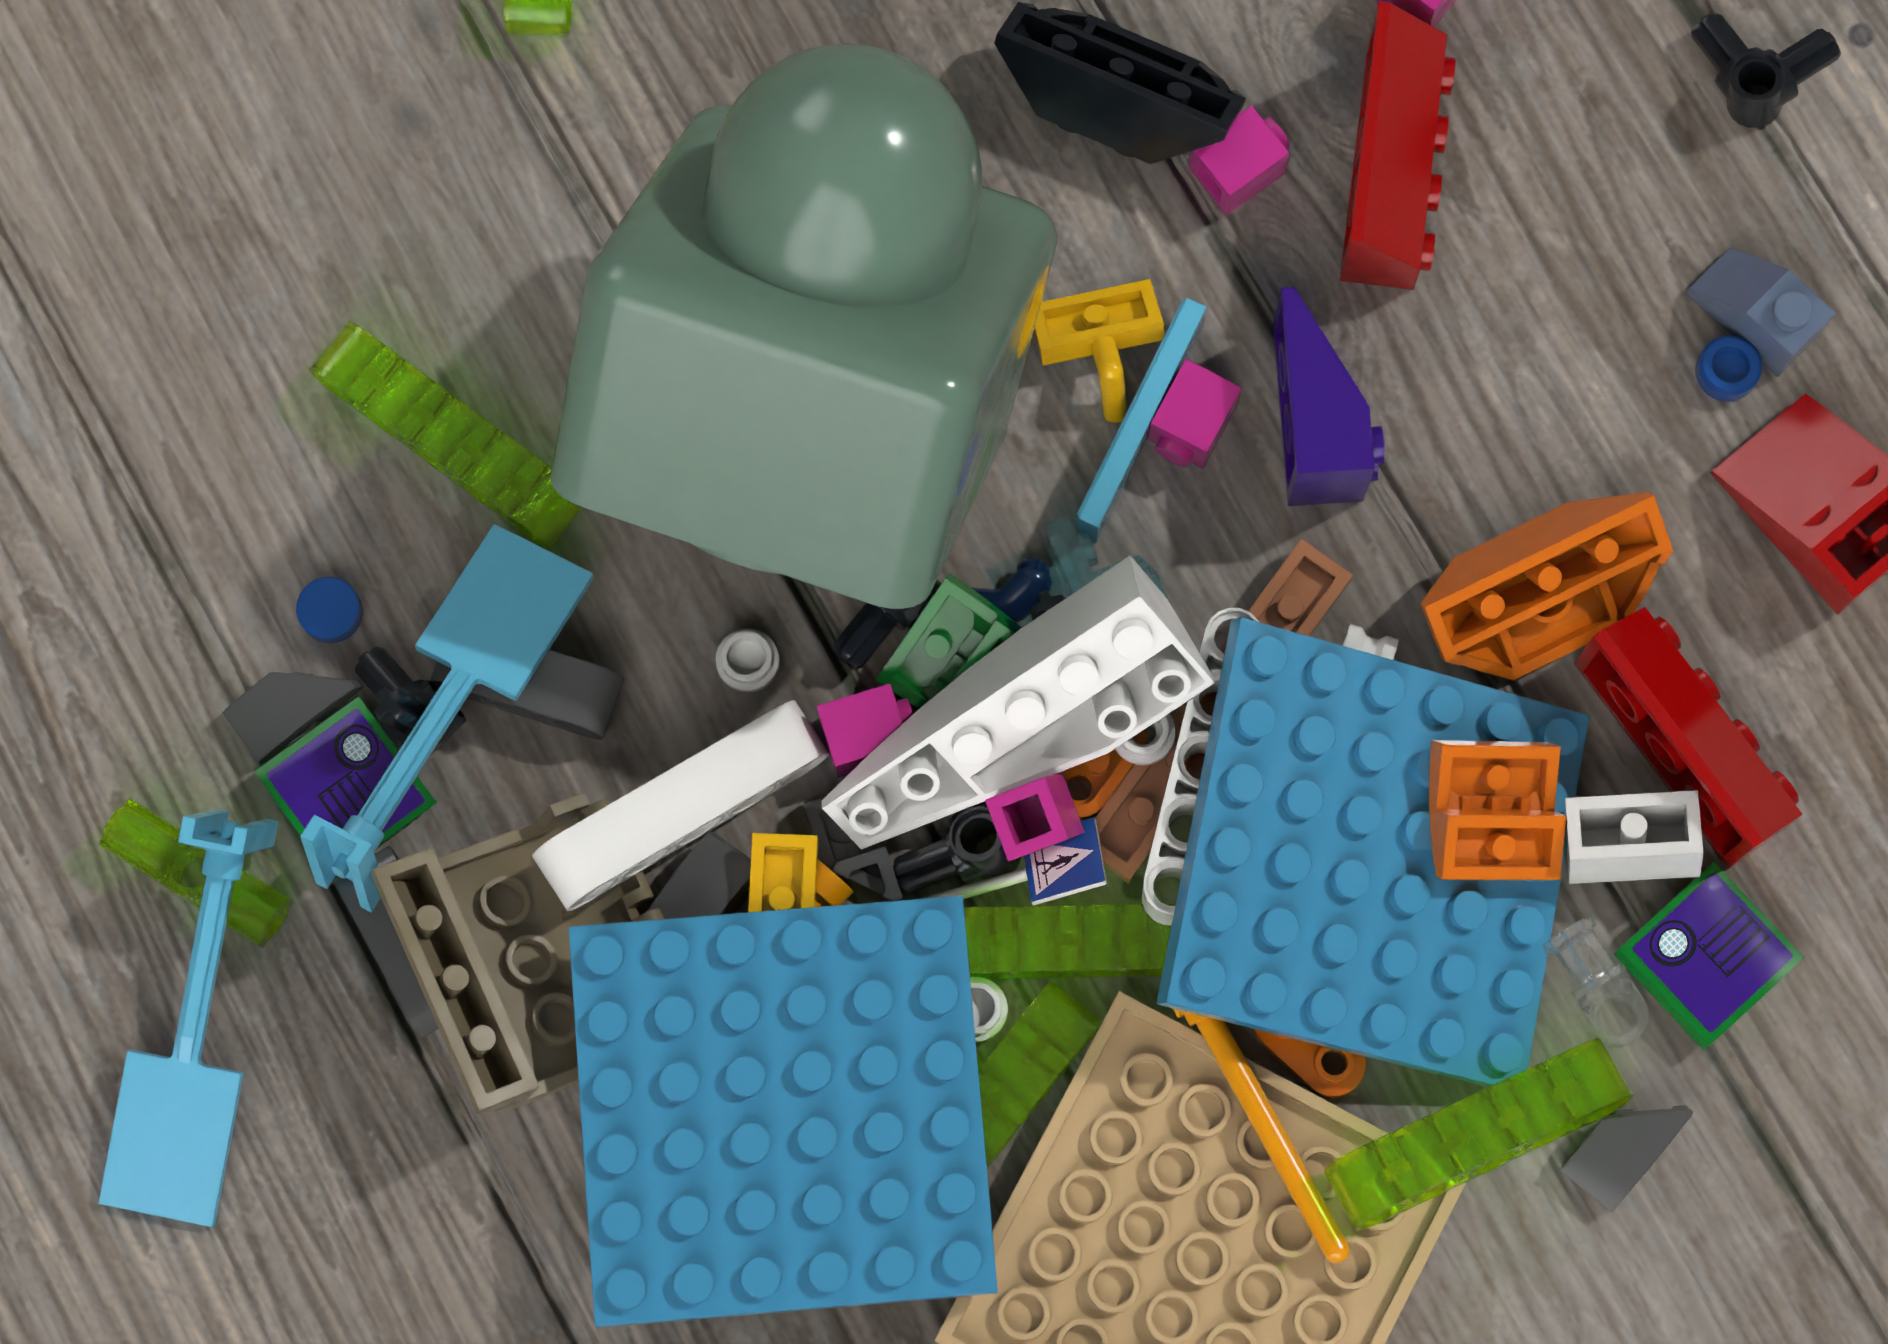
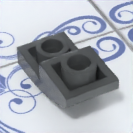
M713 831L707 832L665 884L648 911L660 908L664 919L735 914L750 888L751 859Z

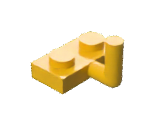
M1151 279L1042 301L1033 331L1043 366L1093 355L1099 375L1103 416L1112 423L1123 421L1128 411L1124 371L1118 350L1162 341L1165 336L1164 322Z

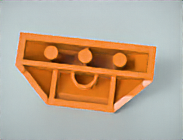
M1650 492L1566 502L1455 556L1420 604L1439 654L1445 662L1458 666L1463 665L1480 672L1516 680L1587 645L1591 638L1602 629L1634 613L1650 589L1660 565H1665L1674 550L1656 499Z

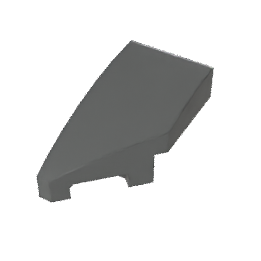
M270 672L236 699L222 713L257 762H266L287 747L312 723L326 719L345 705L364 687L356 679H339L300 672Z
M827 795L803 803L812 833L818 836V851L823 864L832 869L833 872L847 879L849 878L892 901L903 898L883 841L860 849L822 809L821 801Z
M1686 1105L1659 1110H1616L1614 1115L1604 1116L1564 1162L1560 1170L1609 1211L1613 1212L1687 1123L1693 1111Z

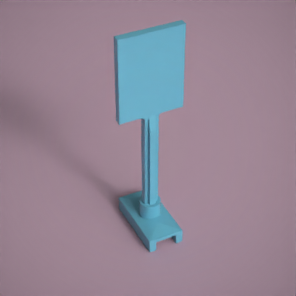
M493 524L415 645L416 651L451 668V671L357 816L351 815L343 829L314 815L300 836L316 884L328 889L336 875L353 881L360 907L372 913L381 899L370 873L374 868L378 867L374 852L385 837L382 830L475 685L482 684L517 701L594 580L592 572Z
M221 809L186 815L182 819L178 842L205 849L201 873L206 875L173 1054L171 1057L133 1049L127 1051L98 1203L213 1227L216 1224L244 1072L206 1065L202 1062L201 1056L234 882L241 879L245 854L274 847L279 821L263 819L239 825V822L228 820L229 811Z

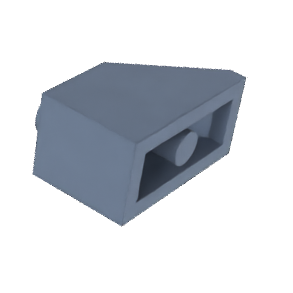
M1732 247L1686 292L1731 335L1742 337L1752 343L1760 354L1762 364L1776 377H1779L1821 335L1836 314L1832 308L1789 269Z

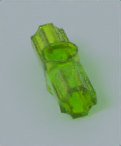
M129 798L124 805L115 810L105 825L99 845L168 888L184 901L200 909L205 881L197 887L186 888L183 883V872L191 861L197 858H204L205 849L179 843L180 829ZM242 869L241 879L234 882L226 926L263 948L271 938L276 936L286 921L293 900Z

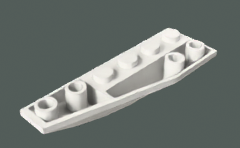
M1128 556L1021 628L924 704L876 747L821 801L822 809L860 849H864L982 803L996 795L1105 755L1215 683L1213 675L1168 599L1135 560Z

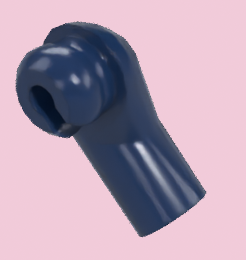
M1027 558L1017 565V572L1000 589L971 588L1004 612L1013 621L1019 622L1031 614L1030 608L1038 603L1037 594L1043 591L1050 592L1052 580L1049 567L1045 562L1036 558Z

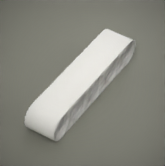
M1227 608L1218 611L1208 622L1200 649V655L1213 675L1215 683L1187 702L1142 888V903L1146 913L1154 921L1162 925L1172 926L1175 906L1161 903L1155 896L1153 888L1158 881L1166 877H1176L1181 880L1188 843L1177 840L1171 834L1169 824L1178 816H1193L1200 780L1192 777L1186 771L1184 763L1190 756L1197 753H1205L1212 716L1207 715L1203 711L1199 702L1206 694L1217 692L1224 653L1217 648L1215 639L1220 634L1229 631L1230 623L1234 619L1243 617L1259 622L1252 613L1241 608Z
M791 700L554 836L540 846L532 854V857L567 912L572 911L797 780L822 763L830 753L796 701Z

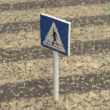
M1093 817L1081 821L1085 833L1024 856L1026 868L920 899L963 896V899L1028 881L1030 899L1034 906L1106 885L1107 880L1096 819Z

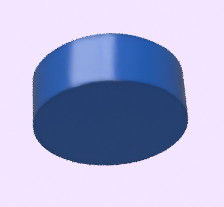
M1734 335L1720 336L1710 341L1699 355L1695 367L1696 379L1701 389L1710 397L1719 401H1736L1748 395L1757 384L1762 373V360L1758 350L1748 340Z
M323 577L312 581L301 591L296 603V615L300 625L313 639L323 643H338L346 640L356 632L362 620L363 607L359 596L347 582L335 577Z

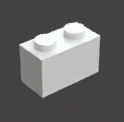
M1698 790L1565 798L1569 884L1700 877L1703 860V842Z

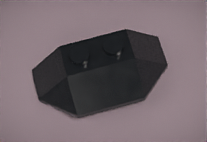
M1018 2L998 31L994 42L1036 116L1057 124L1067 132L1078 133L1113 148L1121 155L1134 157L1148 164L1224 141L1246 100V97L1237 90H1230L1224 79L1202 61L1087 13L1058 8L1038 9L1033 4Z

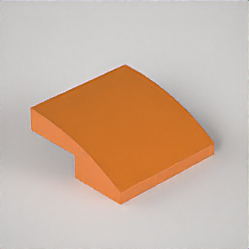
M1431 740L1429 812L1436 877L1442 880L1561 879L1567 816L1555 811L1560 746L1549 742Z

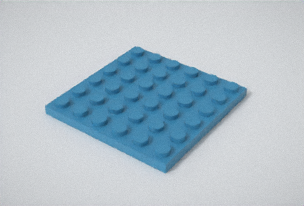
M1240 617L1232 620L1156 1004L1509 1093H1524L1561 879L1442 880L1436 877L1429 812L1431 740L1549 742L1560 746L1555 811L1565 815V798H1573L1576 795L1589 715ZM1565 828V838H1564V848H1563V858H1562L1561 876H1562L1563 864H1564L1565 853H1566V847H1567V843H1566V828Z
M963 896L569 927L594 1322L596 1328L998 1293Z

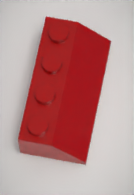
M1379 2L1367 47L1339 281L1414 290L1420 270L1430 271L1433 261L1435 234L1425 232L1427 211L1437 212L1440 201L1442 175L1432 174L1431 171L1434 152L1444 153L1449 116L1438 115L1440 94L1451 95L1456 58L1445 57L1447 34L1392 3Z
M1644 607L1595 634L1574 662V665L1670 792L1698 790L1702 835L1729 869L1803 815L1796 806L1799 802V797L1789 780L1779 771L1771 773L1756 752L1760 750V746L1751 730L1739 719L1732 722L1717 701L1721 698L1720 692L1710 676L1701 668L1693 670L1678 651L1682 645L1672 626L1660 616L1654 619L1647 608Z

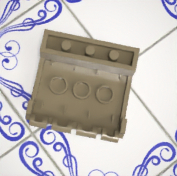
M581 793L549 805L539 820L532 824L438 858L432 847L374 868L370 873L476 1114L521 1107L579 1084L569 927L664 919L660 908L650 910L639 916L636 908L654 898L643 871H640L581 907L567 912L532 857V854L548 840L611 804L609 798L589 805L585 793Z

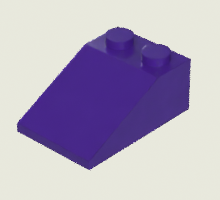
M1295 287L1281 288L1273 322V337L1288 506L1361 502L1364 500L1370 481L1378 480V465L1384 464L1385 450L1382 427H1371L1368 403Z

